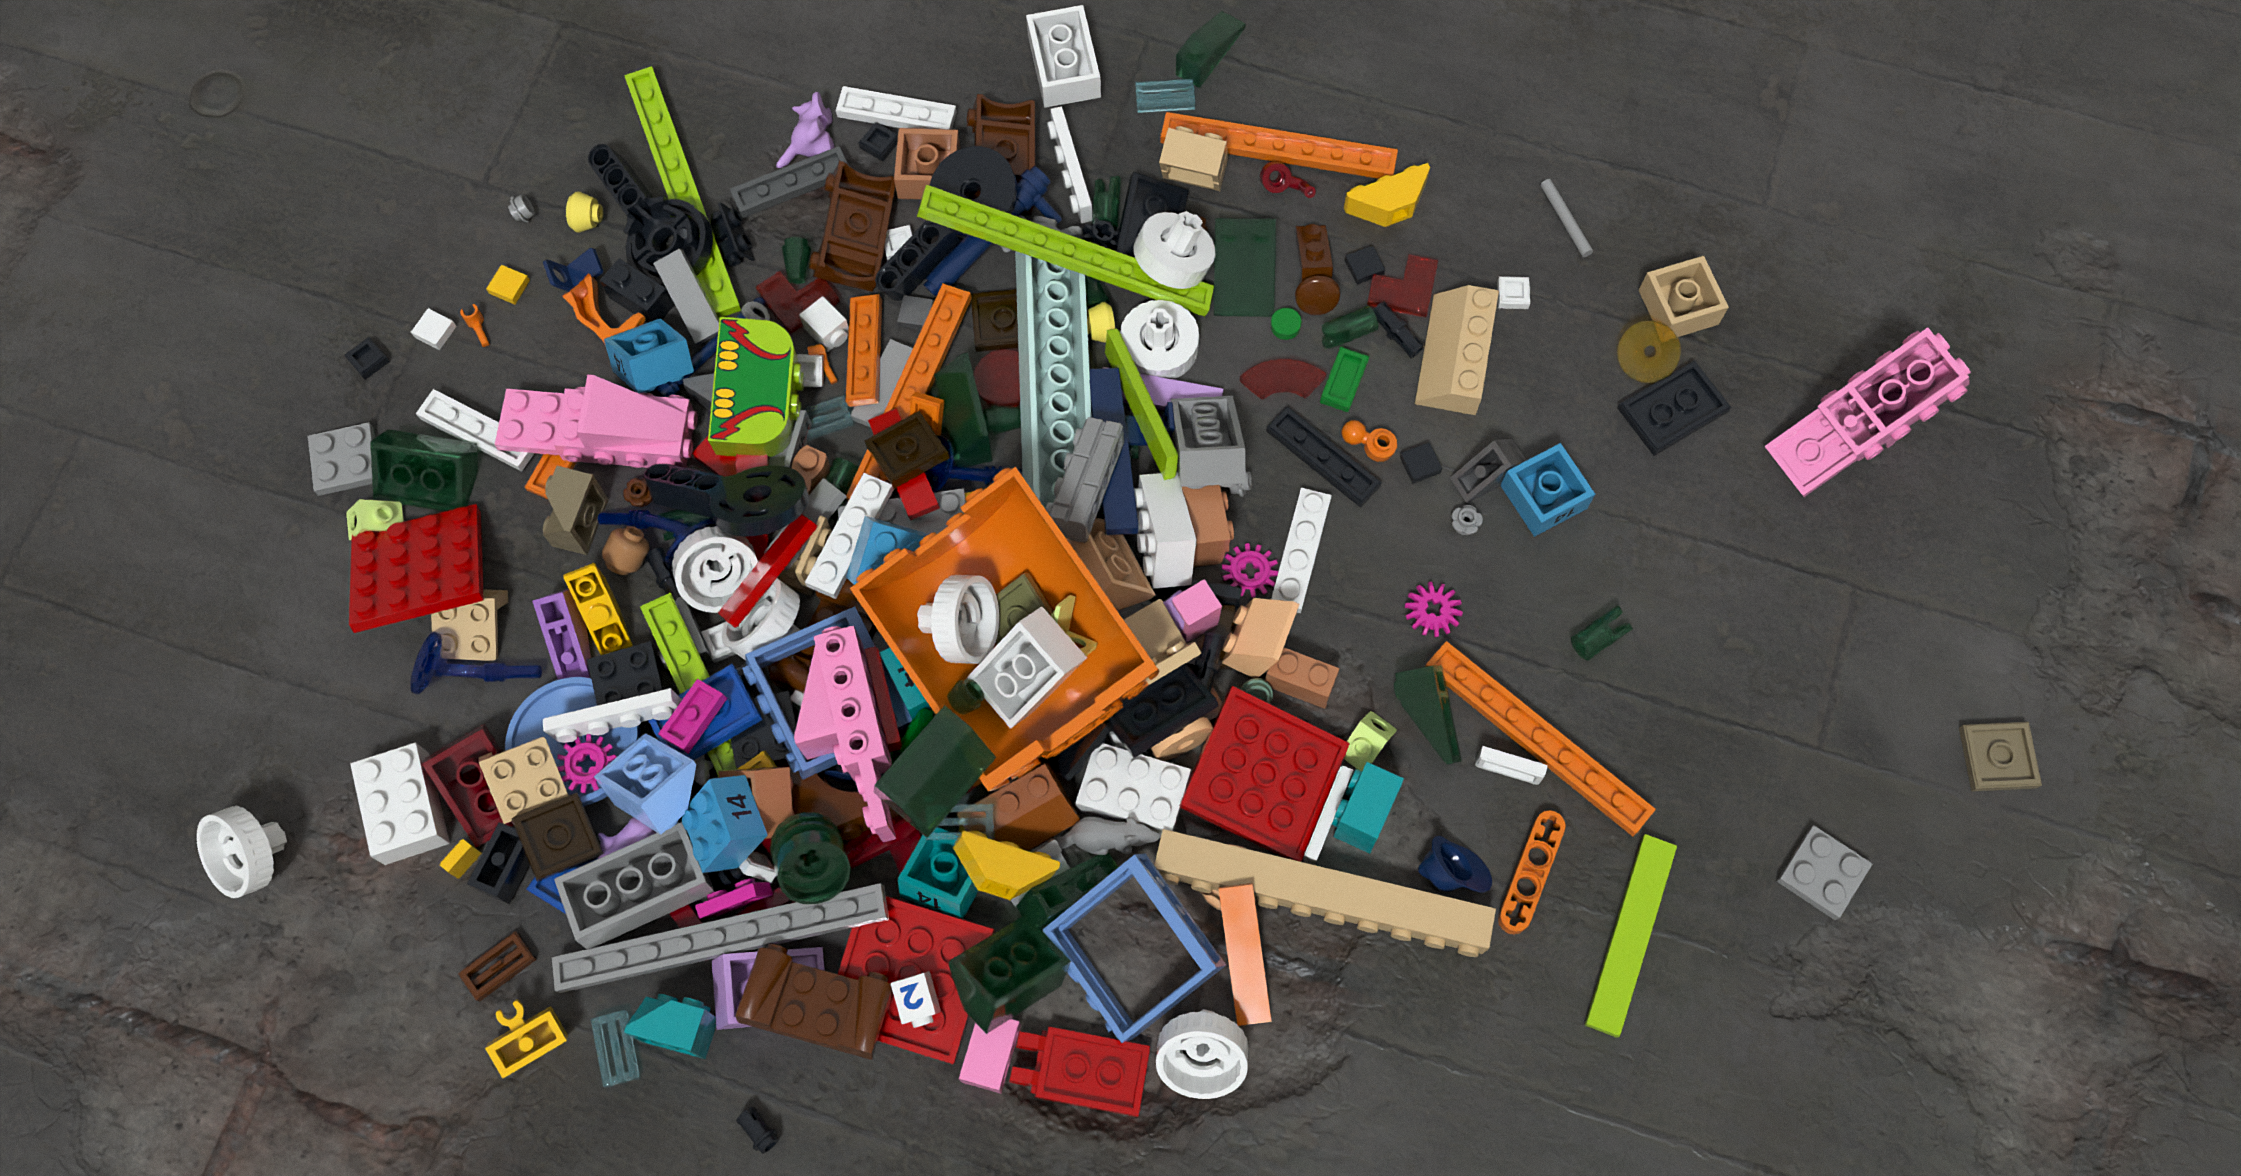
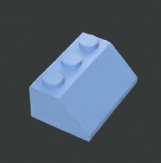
M645 733L597 773L594 778L615 806L661 835L666 830L674 827L678 819L685 814V810H688L696 764L692 759Z

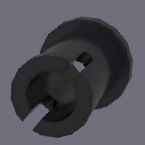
M753 1106L749 1108L750 1113L748 1110L741 1113L736 1122L753 1141V1149L755 1151L759 1150L764 1154L778 1143L779 1139L776 1137L778 1132L776 1129L769 1128Z

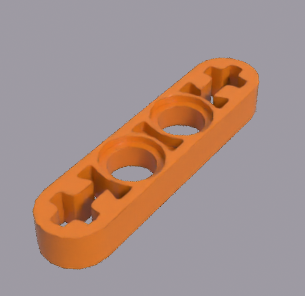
M1544 811L1534 821L1498 914L1499 926L1508 934H1520L1528 927L1532 920L1565 832V821L1555 811ZM1548 819L1552 820L1553 827L1557 831L1553 830L1546 842L1539 841L1545 831V827L1541 823H1546ZM1538 848L1544 851L1547 858L1544 865L1537 866L1529 860L1528 855L1531 849ZM1525 878L1533 882L1535 893L1532 896H1524L1518 891L1517 882L1520 879ZM1517 902L1529 904V908L1523 905L1518 915V918L1523 920V923L1518 922L1515 926L1509 924L1510 918L1506 916V913L1511 914L1516 908Z

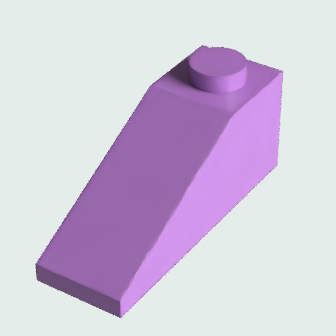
M562 590L533 600L532 602L557 679L569 677L591 678L587 659L591 658L587 626L570 590Z

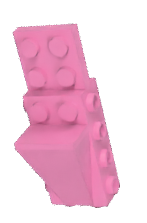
M1926 328L1921 333L1919 331L1914 332L1902 342L1903 345L1894 352L1888 351L1875 361L1876 365L1866 372L1864 370L1859 371L1847 381L1849 384L1839 391L1835 389L1825 395L1820 400L1821 404L1817 406L1818 409L1765 446L1803 497L1855 461H1860L1864 457L1867 460L1874 458L1884 450L1883 444L1889 448L1912 430L1909 427L1919 419L1922 422L1927 421L1939 412L1937 407L1946 400L1954 402L1968 391L1965 387L1969 385L1968 374L1971 372L1959 357L1955 360L1947 351L1950 346L1941 334L1937 333L1934 335L1929 328Z
M587 375L585 387H577L576 389L565 388L564 393L506 388L495 446L497 450L560 455L562 460L569 462L622 465L634 468H648L655 464H671L686 468L688 458L692 456L693 442L691 438L693 430L697 427L698 415L697 411L693 410L690 400L682 396L658 397L651 393H636L595 375Z
M854 625L846 628L839 626L824 629L821 632L822 634L814 636L815 648L794 734L795 744L807 760L835 753L837 763L841 765L843 773L848 772L853 780L856 781L859 794H862L864 801L868 803V806L862 808L867 827H870L872 834H877L882 842L894 840L896 835L881 774L894 771L864 645Z

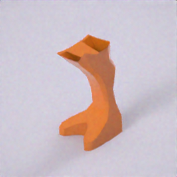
M589 273L578 285L563 295V298L573 307L577 319L595 332L603 342L608 337L643 325L646 319L645 316L638 312L627 319L619 328H610L600 315L598 283Z

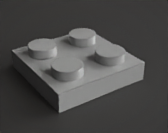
M370 422L308 436L313 489L318 496L381 482L374 427Z
M1813 825L1808 829L1776 882L1836 921L1845 911L1873 864Z

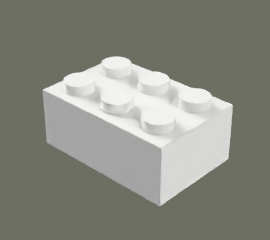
M1083 5L1026 15L1028 39L1044 108L1101 98L1100 73Z
M1176 472L1175 478L1164 480L1161 473L1139 475V486L1134 488L1139 532L1137 535L1138 551L1145 555L1143 557L1145 576H1150L1153 589L1191 585L1196 536L1183 490L1180 486L1178 473Z
M1041 606L1020 620L968 675L967 679L1010 728H1013L1032 714L1087 657Z
M416 742L350 763L370 857L384 865L450 844L437 787L422 765L424 759L429 756V753Z
M1103 743L1090 756L1075 803L1076 812L1089 817H1101L1113 822H1126L1130 816L1137 823L1147 826L1149 829L1159 833L1160 836L1163 829L1175 831L1181 812L1179 804L1191 777V769L1141 754L1133 758L1128 750Z

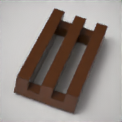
M515 931L460 971L458 975L475 1000L480 1002L537 959L530 952L527 944L523 942L520 934ZM516 944L517 948L497 961L472 981L470 977ZM523 954V957L521 959H519L517 962L508 967L506 970H504L502 973H500L498 976H496L494 979L489 981L487 984H485L478 990V987L480 985H482L484 982H486L488 979H490L492 976L497 974L499 971H501L503 968H505L507 965H509L511 962H513Z

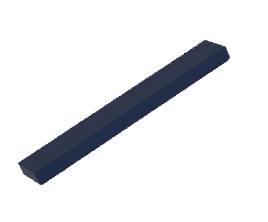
M1119 368L1089 369L1092 418L1101 419L1103 422L1121 423L1124 431V444L1102 500L1105 535L1138 534L1137 511Z

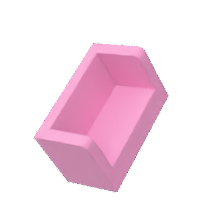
M1205 579L1172 598V604L1185 622L1184 629L1180 633L1186 643L1218 625L1222 605Z
M979 1010L959 1080L965 1084L1002 1094L1021 1028L1020 1022Z

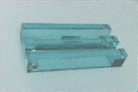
M1193 79L1135 82L1137 113L1195 109ZM1188 90V92H1174V93H1171V91ZM1147 92H1160L1157 94H1142Z
M843 395L802 409L811 417L838 407L842 408V410L810 420L812 423L811 428L813 429L808 430V441L854 426Z
M994 804L925 805V840H954L962 833L933 832V826L986 825V831L979 832L985 834L988 839H994ZM986 811V817L932 818V812Z
M626 1010L591 1019L602 1083L605 1088L612 1087L615 1084L627 1083L626 1081L640 1079L633 1038L624 1033L625 1027L629 1022ZM618 1019L620 1023L624 1050L628 1065V1073H625L619 1039L615 1024V1020ZM607 1023L617 1075L611 1077L602 1030V1024Z

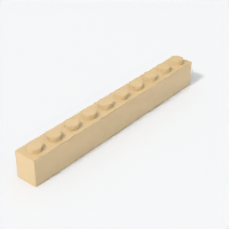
M1162 830L1154 866L1167 884L1178 885V881L1192 884L1191 888L1193 890L1211 893L1212 889L1219 891L1218 887L1253 883L1254 898L1258 900L1257 904L1265 908L1277 909L1278 905L1291 908V913L1298 916L1310 917L1311 913L1324 916V921L1336 925H1344L1345 921L1358 924L1357 928L1365 932L1377 933L1378 929L1391 932V937L1398 940L1411 941V937L1425 940L1424 945L1431 948L1444 949L1445 945L1458 948L1459 954L1469 957H1478V954H1483L1490 947L1496 908L1174 831Z

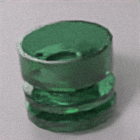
M802 812L790 816L777 826L771 836L770 852L781 891L790 900L800 904H820L838 895L849 881L851 870L838 826L829 817L816 812Z

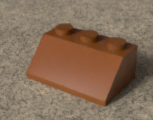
M1049 762L957 813L967 832L979 831L985 834L988 839L998 842L1009 841L1017 844L1019 849L1025 851L1050 839L1080 820L1078 813Z

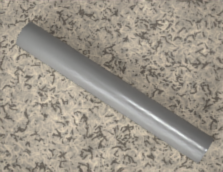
M1546 179L1540 184L1541 188L1582 257L1589 256L1593 253V249L1551 179Z

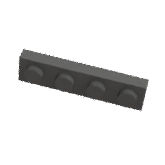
M840 146L730 188V192L741 217L745 218L825 186L828 173L834 174L838 162L842 161L847 165L848 163Z

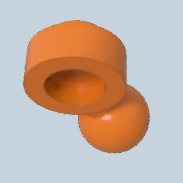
M1357 420L1348 421L1342 428L1341 433L1344 441L1351 445L1363 443L1367 456L1374 461H1387L1397 449V439L1387 429L1379 428L1369 433L1366 432L1364 424ZM1379 439L1384 440V441L1386 442L1387 446H1386V447L1380 446V445L1378 444L1377 440H1379Z

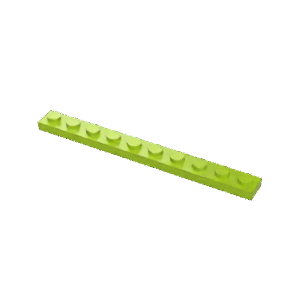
M652 66L624 75L668 199L686 201L702 212L707 218ZM713 234L711 254L706 265L697 275V278L716 315L720 318L739 312L741 308Z
M929 185L925 186L917 217L1155 300L1172 301L1183 306L1188 311L1204 317L1209 312L1214 289L1213 285L1201 281L1198 285L1186 289L1165 286L1149 277L1141 269L1134 257Z

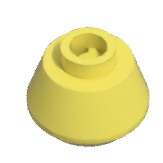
M579 191L573 193L568 198L566 205V218L569 227L577 233L595 228L598 222H601L603 219L602 205L598 204L596 198Z
M1101 302L1087 310V331L1091 340L1106 343L1107 330L1115 329V321L1111 305Z

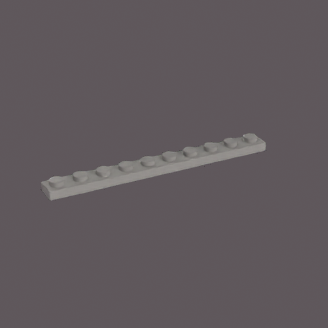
M881 883L552 957L554 988L556 992L563 993L710 960L722 954L746 952L767 947L768 944L777 945L888 920L889 914L885 888Z

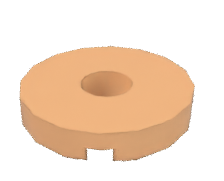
M1201 717L1153 746L1151 750L1155 759L1168 761L1189 752L1207 740L1213 725L1208 718Z

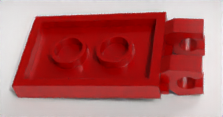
M1048 1027L1047 1031L1042 1030L1041 1035L1019 1031L1016 1048L1038 1052L1035 1070L1013 1066L1009 1083L1031 1086L1030 1093L1035 1094V1098L1132 1117L1139 1116L1150 1046L1132 1042L1121 1043L1120 1040L1054 1027Z

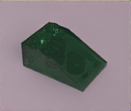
M1215 218L1214 316L1272 317L1275 305L1276 219Z

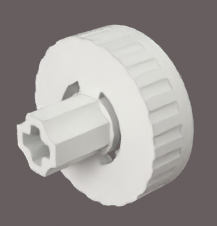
M1187 211L1179 214L1162 212L1149 217L1134 242L1135 259L1141 269L1153 280L1168 287L1186 289L1198 285L1206 276L1216 255L1212 238L1201 226L1202 220L1197 215Z
M1151 300L1133 308L1125 317L1124 322H1122L1120 334L1140 374L1176 379L1185 374L1194 364L1199 350V328L1194 317L1183 306L1172 301ZM1144 338H1145L1146 344L1148 345V347H1150V348L1152 349V351H1150V350L1145 346V344H1144ZM1174 343V346L1166 352V349L1171 347V345Z
M717 526L705 527L688 535L679 544L678 549L674 553L672 571L677 590L689 605L701 611L718 613L756 566L758 560L753 546L746 537L725 533ZM732 563V572L728 578L720 582H711V580L724 578L729 573Z
M951 575L938 587L933 603L920 605L917 613L918 627L923 633H932L935 648L945 661L950 663L979 664L993 650L999 630V605L995 590L985 577L979 575Z
M776 578L738 627L735 628L727 621L725 622L722 631L723 644L746 660L745 654L800 631L799 628L793 625L800 606L799 595Z
M232 806L203 817L197 828V847L203 867L217 889L231 898H239L267 886L272 879L274 871L272 854L284 850V845L287 843L285 832L278 823L269 822L260 825L250 812L239 806Z
M1203 1009L1200 1012L1182 1014L1170 1020L1159 1034L1156 1069L1162 1081L1179 1094L1198 1099L1221 1097L1237 1089L1247 1075L1248 1040L1243 1030L1235 1022L1215 1012ZM1182 1050H1186L1187 1055L1189 1057H1187Z

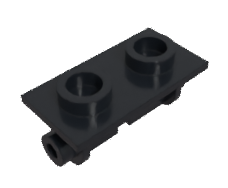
M721 202L717 203L720 211L711 214L710 224L717 240L722 241L727 237L726 240L719 244L724 261L729 263L730 266L739 265L741 263L740 259L743 257L754 261L755 258L751 250L753 245L741 225L743 224V219L740 213Z

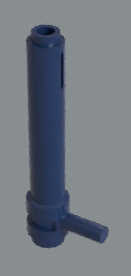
M1033 166L1030 170L1026 169L1020 175L1021 180L1017 183V199L1011 215L1019 217L1025 210L1029 211L1035 206L1045 217L1056 220L1058 224L1062 217L1042 197L1048 191L1047 187L1051 184L1050 180L1036 166ZM966 236L925 278L927 281L923 285L936 297L942 283L952 286L993 243L974 236Z

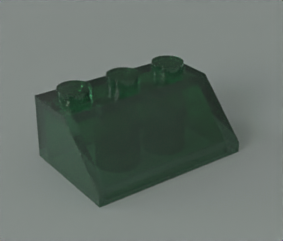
M968 352L962 353L934 374L937 386L931 387L933 397L944 400L941 432L948 431L949 441H945L944 445L950 457L948 460L954 459L956 469L993 461L987 427Z
M387 429L370 442L373 500L400 502L403 505L440 511H449L468 506L478 474L477 443Z
M944 705L874 785L873 793L928 838L993 763L996 756L967 723Z
M1024 915L949 961L948 965L964 1011L988 1034L1061 987L1071 961L1027 915Z

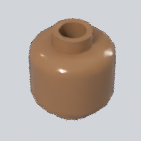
M633 526L614 529L602 549V558L605 561L606 567L619 575L637 572L649 552V543L643 537L644 533Z

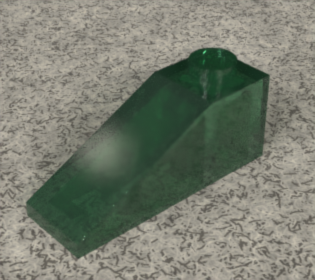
M1221 11L1192 33L1176 54V76L1200 88L1246 28V24Z
M1432 665L1395 673V695L1398 700H1401L1402 707L1446 765L1462 762L1442 665Z
M1109 853L1097 855L1030 888L1016 907L1033 934H1036L1109 876L1118 866Z

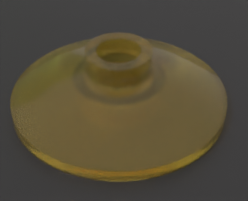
M1657 321L1640 322L1630 327L1621 337L1617 351L1618 360L1623 371L1632 379L1645 383L1657 382L1668 377L1677 367L1681 356L1680 342L1675 332L1667 325ZM1648 346H1654L1656 349V354L1652 358L1645 354V349Z

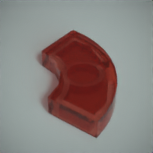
M1277 359L1266 361L1250 368L1240 376L1239 381L1261 400L1278 392L1296 393L1306 399L1326 379V373L1306 362L1292 359Z

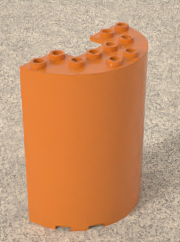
M1016 467L1012 470L1006 468L994 476V483L986 489L979 488L970 493L965 498L967 503L960 507L963 513L960 512L951 517L946 522L948 527L938 534L933 532L925 536L919 542L920 547L911 551L906 548L903 550L898 548L891 551L883 558L885 563L875 570L870 568L861 573L856 578L858 583L850 588L988 792L1007 785L1009 777L1011 779L1020 778L1041 765L1038 760L1039 758L1045 757L1049 759L1052 756L1055 757L1121 710L1123 708L1122 699L1128 698V700H1131L1139 695L1149 685L1145 679L1149 677L1152 680L1159 673L1155 663ZM1029 573L1053 611L1057 604L1069 595L1076 597L1069 631L1097 642L1096 649L1086 656L1087 659L1032 714L1013 728H1010L967 679L968 675L979 664L950 663L945 661L935 648L932 633H923L918 627L917 613L920 605L933 603L938 587L951 575L983 576L992 584L997 594L1022 574ZM1074 642L1078 648L1084 647L1083 645Z

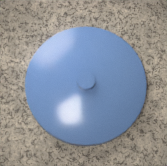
M569 677L559 679L542 686L528 696L518 707L511 719L506 734L505 751L539 737H545L556 766H563L564 761L557 759L558 754L567 756L568 751L563 747L566 743L557 742L543 731V719L597 706L591 678ZM639 725L631 728L621 726L609 729V732L606 734L592 735V743H596L599 736L604 738L601 747L604 748L608 744H611L613 747L606 755H616L618 757L641 737ZM586 735L579 736L581 743L586 742ZM575 741L567 743L572 748L576 746ZM590 755L585 756L584 761L578 762V766L583 768L584 773H587L590 767L596 765V762L590 759ZM559 772L561 778L566 775V772ZM572 780L564 782L568 796L578 793L583 806L593 804L607 797L599 783V790L594 791L590 783L586 793H581V784L572 791L568 789Z

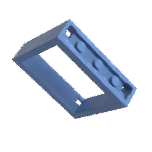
M855 606L745 654L746 667L742 668L750 686L756 684L761 694L756 696L759 706L764 715L770 713L775 723L771 725L772 732L779 744L785 743L789 751L785 755L787 763L793 773L799 772L802 780L838 764L835 753L821 755L807 762L805 756L795 744L794 734L761 668L815 645L814 636L822 634L821 632L824 629L834 626L846 628L854 625L864 645V649L874 647L875 645ZM881 658L898 732L901 735L912 719Z
M1146 853L1134 854L1043 929L1052 944L1051 950L1063 958L1067 964L1066 971L1075 982L1081 984L1087 993L1085 996L1089 1005L1094 1010L1100 1011L1107 1021L1105 1026L1108 1032L1113 1031L1121 1043L1137 1037L1226 966L1223 959ZM1133 876L1201 969L1134 1023L1068 930Z

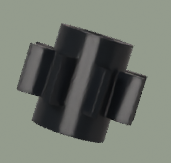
M1095 218L1092 226L1085 224L1082 240L1114 250L1118 231H1114L1110 221H1099L1098 218Z

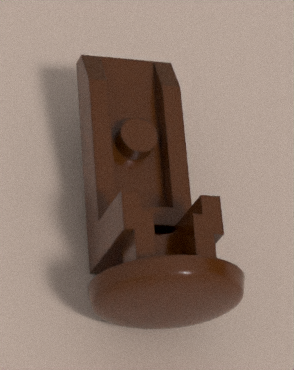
M1309 224L1306 226H1296V242L1301 276L1300 284L1295 291V300L1303 312L1310 315H1323L1332 311L1340 300V288L1332 279L1333 265L1326 225Z

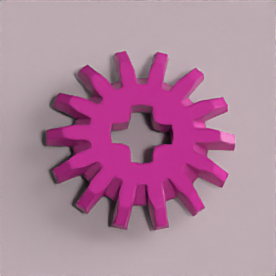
M1247 543L1245 544L1244 552H1241L1236 546L1233 548L1236 554L1235 557L1229 554L1225 556L1231 564H1222V569L1230 572V574L1223 576V580H1233L1234 582L1230 586H1240L1242 589L1241 597L1246 589H1250L1251 597L1255 598V589L1257 588L1265 595L1267 590L1263 585L1266 584L1272 587L1275 585V582L1270 580L1269 577L1278 576L1279 571L1271 570V567L1277 565L1278 562L1277 560L1269 562L1267 559L1272 553L1268 550L1262 555L1260 553L1261 545L1257 544L1255 551H1250V544ZM1248 563L1252 564L1253 568L1259 569V572L1254 574L1253 579H1248L1247 574L1241 573V570L1246 569V564Z
M1428 582L1429 591L1418 585L1416 588L1420 595L1411 592L1408 595L1414 602L1405 603L1404 608L1413 610V612L1405 615L1406 619L1415 618L1416 622L1411 627L1415 630L1420 625L1423 626L1422 635L1426 636L1428 630L1432 629L1434 630V637H1439V629L1443 628L1445 633L1449 634L1451 633L1448 626L1449 623L1455 627L1459 625V622L1453 616H1462L1463 612L1454 609V606L1461 605L1462 602L1461 600H1450L1455 594L1454 590L1447 594L1443 593L1445 584L1441 583L1438 591H1435L1433 583ZM1432 601L1434 605L1439 603L1442 605L1439 610L1440 616L1436 617L1434 613L1429 615L1426 613L1429 607L1428 602Z
M586 734V742L581 743L577 736L575 740L576 746L572 748L567 743L563 746L568 751L567 756L558 754L557 759L564 761V765L557 768L559 772H566V775L562 777L563 783L572 780L568 789L573 791L581 784L580 792L586 793L588 784L591 783L594 791L599 790L594 776L616 758V755H606L613 748L611 744L604 748L601 747L604 738L599 736L596 743H592V735ZM590 755V759L596 762V765L590 767L589 771L584 773L583 768L578 766V762L584 761L585 756Z

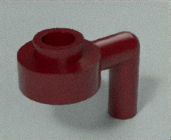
M1279 161L1267 163L1260 172L1261 184L1272 193L1283 192L1289 187L1300 191L1307 198H1312L1316 194V190L1304 179L1291 176L1288 167ZM1273 171H1278L1277 179L1270 180V174Z

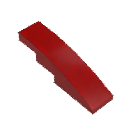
M897 408L868 420L874 435L902 421ZM925 472L897 487L910 521L940 509Z

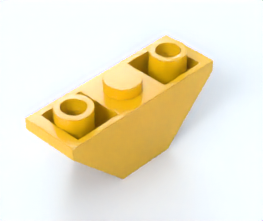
M1429 164L1413 165L1396 175H1386L1369 185H1359L1352 188L1346 193L1345 212L1384 227L1411 218L1427 183L1430 171Z
M592 563L564 574L563 578L600 655L632 647L633 644L619 605L606 578L596 564Z
M963 830L953 847L977 890L1007 900H1011L1048 881L1059 869L1061 863L1051 859L1050 855L1043 852L1031 853L1019 849L1017 844L1009 841L998 842L988 839L985 834L979 831L967 832Z

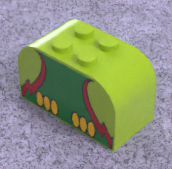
M719 318L708 442L716 455L736 456V454L768 455L773 457L784 451L790 444L795 421H797L801 410V402H799L797 391H803L804 372H801V364H799L790 335L777 323L756 319Z

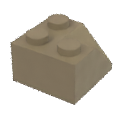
M556 466L553 475L548 477L545 485V494L553 511L551 516H548L544 521L543 536L552 547L588 555L609 499L593 474Z

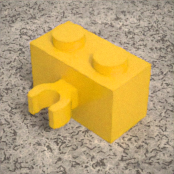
M518 999L513 1001V1006L517 1010V1014L514 1017L507 1018L501 1009L496 1011V1018L499 1023L509 1026L510 1030L488 1042L485 1049L502 1079L567 1041L568 1034L551 1006L526 1021L523 1018L524 1006Z

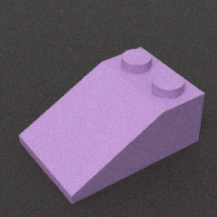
M823 947L788 949L787 955L792 957L793 962L825 971ZM757 952L722 954L712 960L717 1030L752 1027L738 1023L735 1015Z

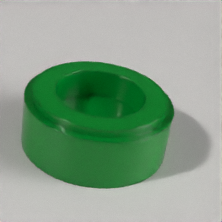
M1291 308L1277 310L1271 318L1272 333L1279 339H1293L1299 334L1302 321L1300 315Z

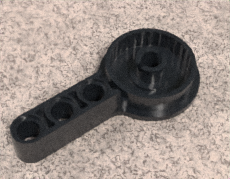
M982 146L962 148L947 156L936 168L929 185L972 200L973 195L977 191H981L979 197L972 201L1012 214L1017 199V181L1011 165L997 151ZM926 220L878 271L875 278L876 286L892 300H903V296H909L958 244L960 239L956 235H971ZM939 235L938 240L931 244L933 237ZM918 257L916 264L910 266L911 261ZM895 279H898L896 285L892 288H889L891 282Z

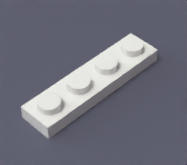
M845 86L842 87L836 107L837 117L868 123L877 122L885 126L913 129L952 130L957 113L956 106Z
M1062 106L1050 109L1051 121L1047 122L1050 139H1056L1058 145L1054 146L1057 163H1063L1065 168L1061 173L1065 188H1071L1072 195L1069 196L1072 212H1078L1081 223L1093 221L1092 204Z
M434 389L416 412V415L421 420L521 472L534 455V453L497 450L495 440L499 422Z
M863 473L805 581L807 587L834 599L837 598L847 579L846 575L864 517L869 516L879 519L894 490L891 484Z
M1305 488L1300 490L1271 598L1272 600L1294 601L1300 604L1297 613L1300 614L1332 496Z
M669 688L544 718L543 731L557 742H573L577 739V736H584L586 734L603 735L609 732V729L621 726L631 728L651 719H669L683 699Z

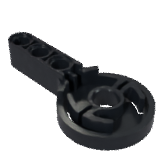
M606 144L594 146L589 152L588 162L627 216V223L623 232L628 235L626 241L628 264L666 288L660 277L652 275L653 273L660 276L654 262L678 249H682L697 276L706 265L713 244L712 229L705 215L693 205L683 200L667 199L664 196L653 198L625 158ZM673 235L671 246L661 251L663 241L668 236Z
M655 464L648 467L643 474L654 504L712 517L720 530L735 536H758L779 530L795 521L805 511L809 502V494L803 476L798 471L785 466H760L744 470L732 476H720L671 464Z

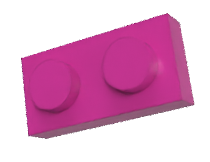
M697 679L658 735L689 754L723 706L727 697Z
M755 878L736 883V890L727 893V890L724 889L708 894V901L695 905L699 919L718 917L773 895L770 882L756 883Z

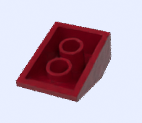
M485 724L427 756L422 763L476 848L489 841L498 823H503L478 762L480 756L491 752L493 755L502 752ZM511 821L506 823L505 825L512 827L513 823Z

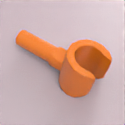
M472 304L475 311L469 316L461 309L460 314L468 327L474 329L482 347L488 346L489 341L481 325L484 317L478 307Z
M818 344L807 347L809 355H823L824 372L831 384L837 383L838 380L829 365L824 346Z

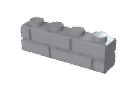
M1088 417L1083 428H1077L1073 441L1075 449L1073 453L1068 452L1065 457L1064 477H1058L1054 487L1055 500L1053 503L1048 502L1045 508L1064 536L1072 541L1085 543L1089 538L1124 444V431L1121 423L1103 422L1101 419Z

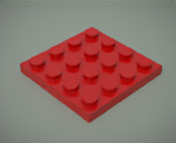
M477 504L426 515L401 523H394L389 526L387 531H364L355 537L352 534L349 626L353 633L484 601L481 512Z
M1232 686L1229 688L1213 724V729L1209 733L1179 806L1283 858L1301 862L1350 743Z
M886 896L889 919L851 929L838 975L858 980L860 976H867L868 972H876L888 977L887 982L891 984L930 971L941 1012L932 1015L934 1022L913 1028L912 1022L902 1024L893 994L882 1023L878 1041L955 1064L995 928Z

